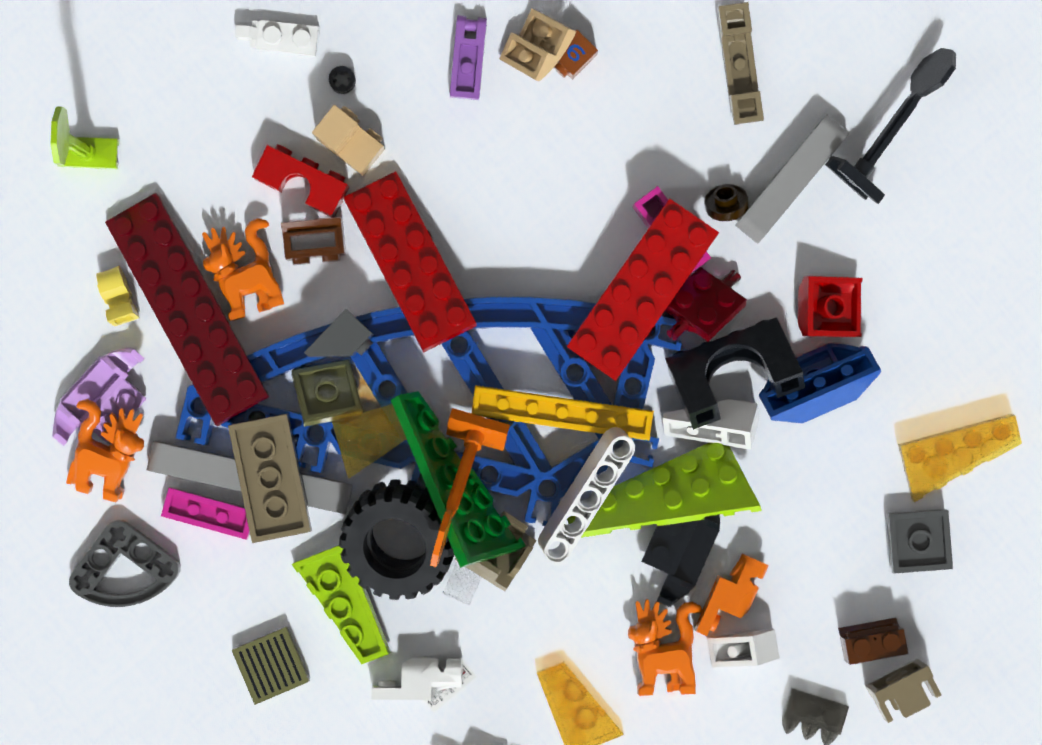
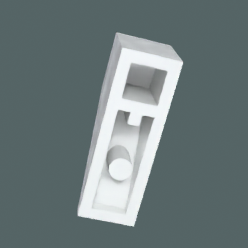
M727 399L717 401L721 420L694 430L684 409L663 414L662 418L664 434L666 436L752 449L759 424L758 404L747 400Z

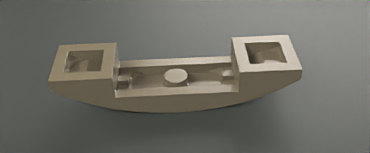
M749 3L718 6L723 61L734 125L764 121L752 45Z

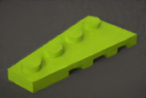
M338 545L292 563L293 568L297 573H300L307 583L306 586L312 595H315L324 607L323 610L328 618L332 619L338 627L340 635L361 665L391 653L367 590L358 585L360 579L357 576L354 578L350 576L347 571L349 563L345 564L342 561L340 554L344 548Z

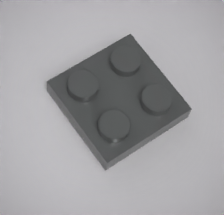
M949 510L887 514L893 574L953 569Z

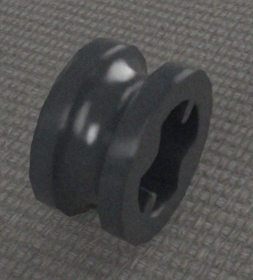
M337 66L329 74V84L338 94H347L354 89L356 78L350 68ZM347 73L350 75L347 78L348 82H350L347 86L341 84L338 87L335 85L338 82L335 78L337 74L343 76Z

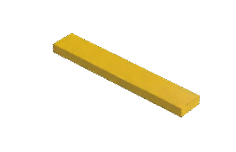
M475 385L471 414L604 434L610 428L618 427L623 429L630 438L649 441L654 411Z

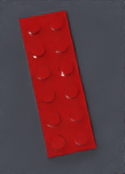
M396 171L343 197L423 353L477 326Z
M669 198L573 336L567 348L616 381L719 232Z

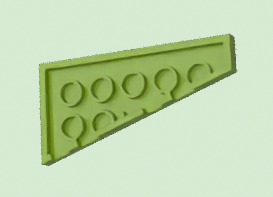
M707 443L613 486L581 538L610 534L612 530L630 528V530L641 529V526L657 524V526L704 520L706 516L723 514V516L735 515V512L751 510V512L762 511L730 446L720 443ZM576 516L568 517V523H573Z

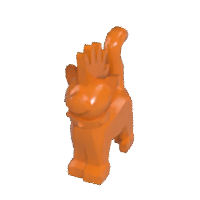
M256 218L249 221L245 228L246 241L253 248L256 256L253 262L241 268H237L238 265L235 262L243 257L246 252L239 251L242 242L234 245L235 232L231 234L229 240H227L225 227H222L220 238L214 228L211 229L212 240L205 232L202 233L211 252L208 257L203 259V267L206 271L215 274L213 280L219 282V288L230 304L229 321L245 318L244 296L256 293L259 296L257 304L259 312L284 305L280 286L273 276L266 243L257 236L259 229L269 226L267 220Z
M81 400L77 403L76 407L88 411L89 417L81 423L75 458L70 465L66 483L70 485L75 484L76 491L88 494L93 488V483L90 480L91 475L104 477L103 499L116 503L124 495L125 490L120 484L130 467L131 461L135 460L134 453L141 451L144 447V439L138 437L136 433L144 414L140 413L134 420V409L130 410L126 418L124 408H120L119 418L117 419L116 415L112 412L109 415L111 424L105 422L103 426L107 431L101 432V436L112 443L108 446L92 438L93 430L99 424L101 418L99 406L92 400Z
M648 599L645 600L643 610L640 602L636 601L638 623L629 627L628 637L635 642L633 650L637 652L638 667L642 675V682L637 686V694L639 696L653 695L657 674L669 673L671 680L667 682V692L679 690L681 695L696 694L695 672L692 664L694 633L693 626L688 620V615L690 613H701V606L693 601L683 603L677 609L676 614L680 639L676 642L660 644L659 638L672 633L671 629L666 628L671 624V620L663 621L668 610L665 608L658 614L660 603L656 601L651 610Z

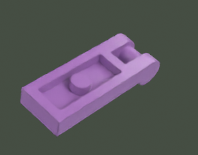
M457 15L450 98L479 100L487 18L478 17V20L466 19V16ZM465 31L476 32V39L465 38Z

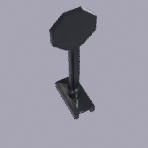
M940 48L922 59L911 75V94L901 104L865 156L860 158L854 166L847 160L831 156L825 164L828 169L862 199L867 200L869 197L873 202L879 204L885 196L867 178L874 170V164L914 111L920 99L944 86L955 71L956 53L951 49Z

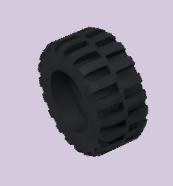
M400 479L391 480L388 486L384 482L375 484L372 490L367 489L360 495L358 501H355L341 528L342 534L339 537V546L344 548L340 555L343 563H349L347 571L352 578L357 576L360 579L358 585L362 588H372L374 590L373 594L379 597L383 593L388 594L390 600H399L401 595H405V599L409 600L416 598L418 592L422 595L430 592L433 585H438L443 580L454 558V552L447 537L437 567L430 566L441 520L427 487L425 486L424 489L416 487L417 482L408 480L405 485L401 484ZM387 519H398L408 522L421 533L425 541L426 550L423 555L414 559L403 560L394 558L386 554L378 546L373 535V527L376 523Z

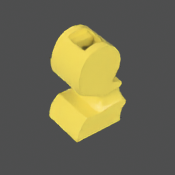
M117 266L96 273L99 293L110 308L105 310L107 321L115 327L139 319L140 317L136 306L132 303V293L129 290L122 268Z

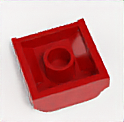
M804 276L798 289V327L802 336L862 337L861 282H863V278Z

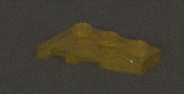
M392 404L332 421L348 479L407 440Z
M564 661L536 672L564 745H600L624 735Z

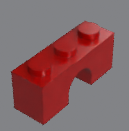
M276 144V147L273 148L267 145L252 178L282 193L290 179L303 177L310 184V193L305 204L334 218L344 200L343 197L346 196L350 188L348 184L344 183L346 177L332 170L326 174L318 170V163L306 157L299 161L291 157L293 151L284 146Z

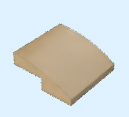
M531 8L520 34L517 35L511 32L499 59L534 80L541 81L561 59L577 31Z

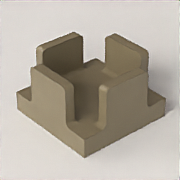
M503 511L500 517L504 515L511 523L508 527L516 540L521 537L526 547L466 566V568L505 592L523 566L537 540L525 533L528 529L526 524Z
M915 659L865 686L887 723L894 721L885 704L887 700L890 701L893 709L900 710L905 718L931 705L922 687V682H925L932 696L935 698L942 696L929 666L919 659Z

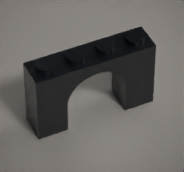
M777 317L770 320H762L754 326L733 331L727 336L709 342L706 341L700 346L676 352L672 356L665 358L669 375L693 430L721 420L718 404L709 383L713 374L721 366L729 362L749 361L761 367L766 373L777 398L805 388L803 371Z

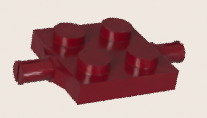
M702 267L697 269L685 281L665 310L677 322L667 330V335L670 338L672 337V340H677L681 334L688 330L709 342L746 306L747 299L731 288L741 279L738 272L735 274L736 271L731 270L725 278L720 280Z

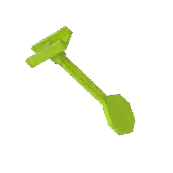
M56 106L51 121L50 144L53 163L57 164L58 167L118 169L117 150L120 140L115 138L74 137L70 134L67 109L62 106Z

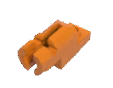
M742 553L739 561L729 574L732 576L730 580L717 575L694 630L705 636L708 635L709 631L714 632L721 618V615L717 614L719 609L738 618H742L747 614L759 590V587L752 583L750 578L758 577L763 579L769 565Z

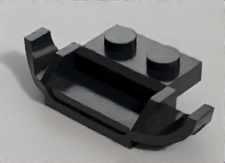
M720 514L706 516L704 520L656 526L641 562L668 573L657 602L671 607L696 586L720 531Z

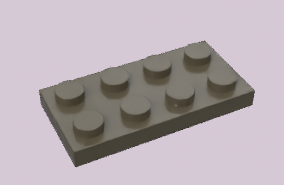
M289 414L228 425L252 543L311 532L312 527Z

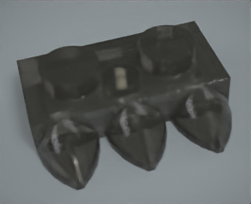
M791 687L782 715V726L785 733L789 734L801 722V730L805 740L812 738L820 728L823 744L830 745L838 735H841L849 706Z

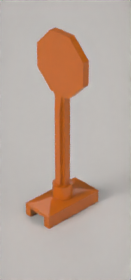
M452 408L446 435L465 440V450L446 504V512L437 535L430 566L437 567L440 561L452 517L459 508L477 451L481 450L482 445L503 451L510 427L509 424Z

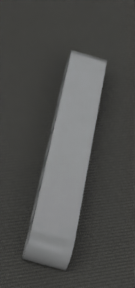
M159 441L152 442L146 470L241 491L235 458ZM301 473L307 506L342 514L347 513L352 484Z

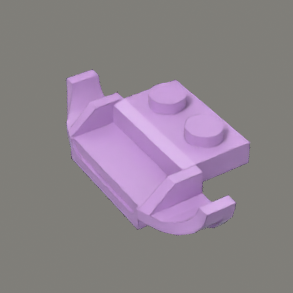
M133 348L118 349L102 357L99 356L61 397L55 412L52 437L63 446L68 442L77 427L80 428L81 423L89 417L88 411L79 409L76 405L81 400L89 399L96 402L101 410L100 422L93 432L107 443L108 440L101 436V432L107 431L103 426L105 422L111 424L109 415L113 412L118 419L120 408H124L127 418L131 409L136 411L146 400L145 395L126 380L128 377L127 373L145 358Z

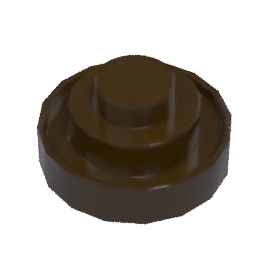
M723 184L716 186L706 194L704 204L707 215L712 219L732 221L746 213L749 201L748 195L742 187L734 184Z

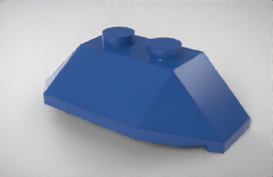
M828 343L796 357L803 371L804 389L777 398L768 379L764 389L759 393V398L771 421L803 424L857 400L879 376L881 368L867 346L856 347L847 344Z

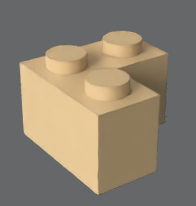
M333 105L312 131V134L321 144L360 175L364 176L385 150L381 144L383 138L371 128L367 132L364 131L358 124L360 122L357 118L358 116L346 106L339 109L336 105Z

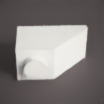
M775 629L754 630L707 638L712 668L759 666L780 659Z

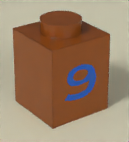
M576 30L577 32L566 52L554 66L556 72L563 78L568 75L572 80L598 54V49L578 30Z

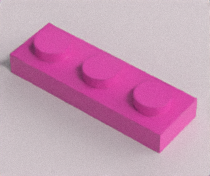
M172 487L168 488L161 517L248 540L250 531L245 507Z

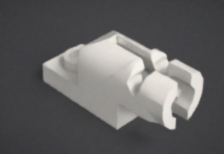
M413 657L402 663L401 686H396V681L392 680L379 681L378 686L371 688V700H432L433 687H437V691L462 687L463 660L462 658H448L446 667L442 670L439 666L440 660L438 658Z

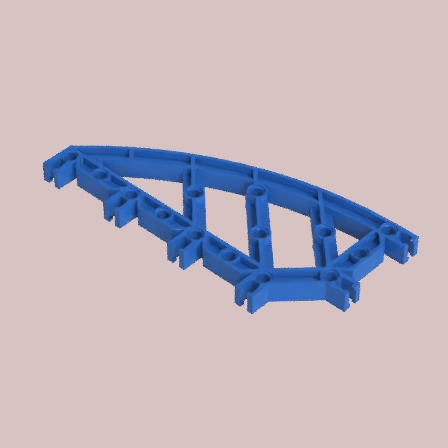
M535 297L464 299L477 324L472 329L530 328L574 400L643 409L655 362V357L648 345L676 352L680 351L682 345L679 340H675V344L658 338L661 325L673 326L677 323L675 319L661 316L654 326L653 335L645 338L620 374L613 404H611L586 361L567 348L571 341L567 331L577 332L596 303ZM400 307L356 316L374 334L370 339L373 344L363 355L356 353L354 356H350L399 437L331 421L317 424L323 428L324 436L320 441L315 442L309 436V430L313 425L304 427L300 413L262 404H256L221 424L222 427L228 428V425L251 421V417L256 411L263 412L266 418L288 413L293 437L299 434L296 446L299 468H306L307 463L301 461L308 444L319 447L317 465H311L310 471L323 473L330 443H332L340 455L402 469L415 462L411 481H415L418 484L421 473L391 402V399L408 392L377 344L414 336ZM331 324L297 334L248 355L262 383L288 373L291 370L328 358H311L304 352ZM468 331L456 336L463 337L468 342L467 350L461 354L455 353L451 348L454 338L442 343L443 348L473 396L475 385L504 389ZM572 364L580 365L583 369V376L578 381H572L567 377L566 370ZM629 378H635L641 384L640 391L635 395H630L625 391L624 384ZM387 380L392 381L396 386L395 394L389 398L384 397L380 392L381 384ZM191 385L187 388L176 439L191 441L192 435H188L187 431L193 417L203 420L201 438H195L194 443L209 445L214 422L208 411L203 414L195 411L194 403L200 396L194 385ZM511 421L509 423L510 427L506 437L505 448L515 465L475 456L472 469L487 490L518 497L531 489L524 522L533 524L536 522V517H532L536 501L542 500L552 503L551 517L559 505L560 499L568 491L603 434L595 433L598 438L596 441L552 467L526 424ZM651 436L649 441L631 438L633 441L651 442V448L657 449L659 438ZM372 438L378 439L382 444V450L378 455H371L366 449L367 442ZM455 451L459 458L462 459L464 452ZM648 455L647 460L632 456L629 462L653 467L654 456ZM608 465L601 466L596 474L599 475L606 471ZM486 466L495 467L498 471L497 480L492 483L485 482L481 477L482 469ZM551 480L555 483L556 491L553 495L543 496L539 492V485L542 481ZM543 520V525H542V526H545V525L547 524L548 520H546V521Z

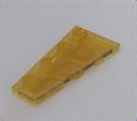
M1008 414L898 444L911 500L915 503L924 498L923 496L929 492L946 486L949 481L960 475L968 474L980 464L986 461L989 462L1022 444L1016 416Z

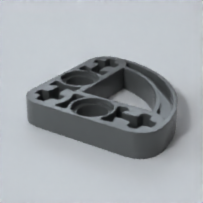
M123 520L111 522L104 529L69 578V586L79 597L98 605L108 607L132 606L150 600L166 590L179 576L181 566L173 555L131 524ZM123 527L125 529L123 535L126 538L125 540L118 539L114 543L113 547L118 548L115 553L111 546L102 542L104 539L107 543L111 542L115 536L112 529ZM139 543H145L150 547L151 553L146 560H141L135 555V547ZM98 549L105 550L109 555V561L105 566H99L94 562L93 555ZM157 552L161 554V557L157 559L162 564L171 562L173 564L170 568L173 571L172 575L166 574L162 576V568L156 563L153 564L152 568L148 566L155 559ZM121 554L157 580L143 590L127 594H113L96 589ZM87 563L91 569L100 572V574L97 576L96 573H92L87 581L90 587L85 586L80 589L78 587L80 581L77 577H83L88 573L90 569L85 567Z

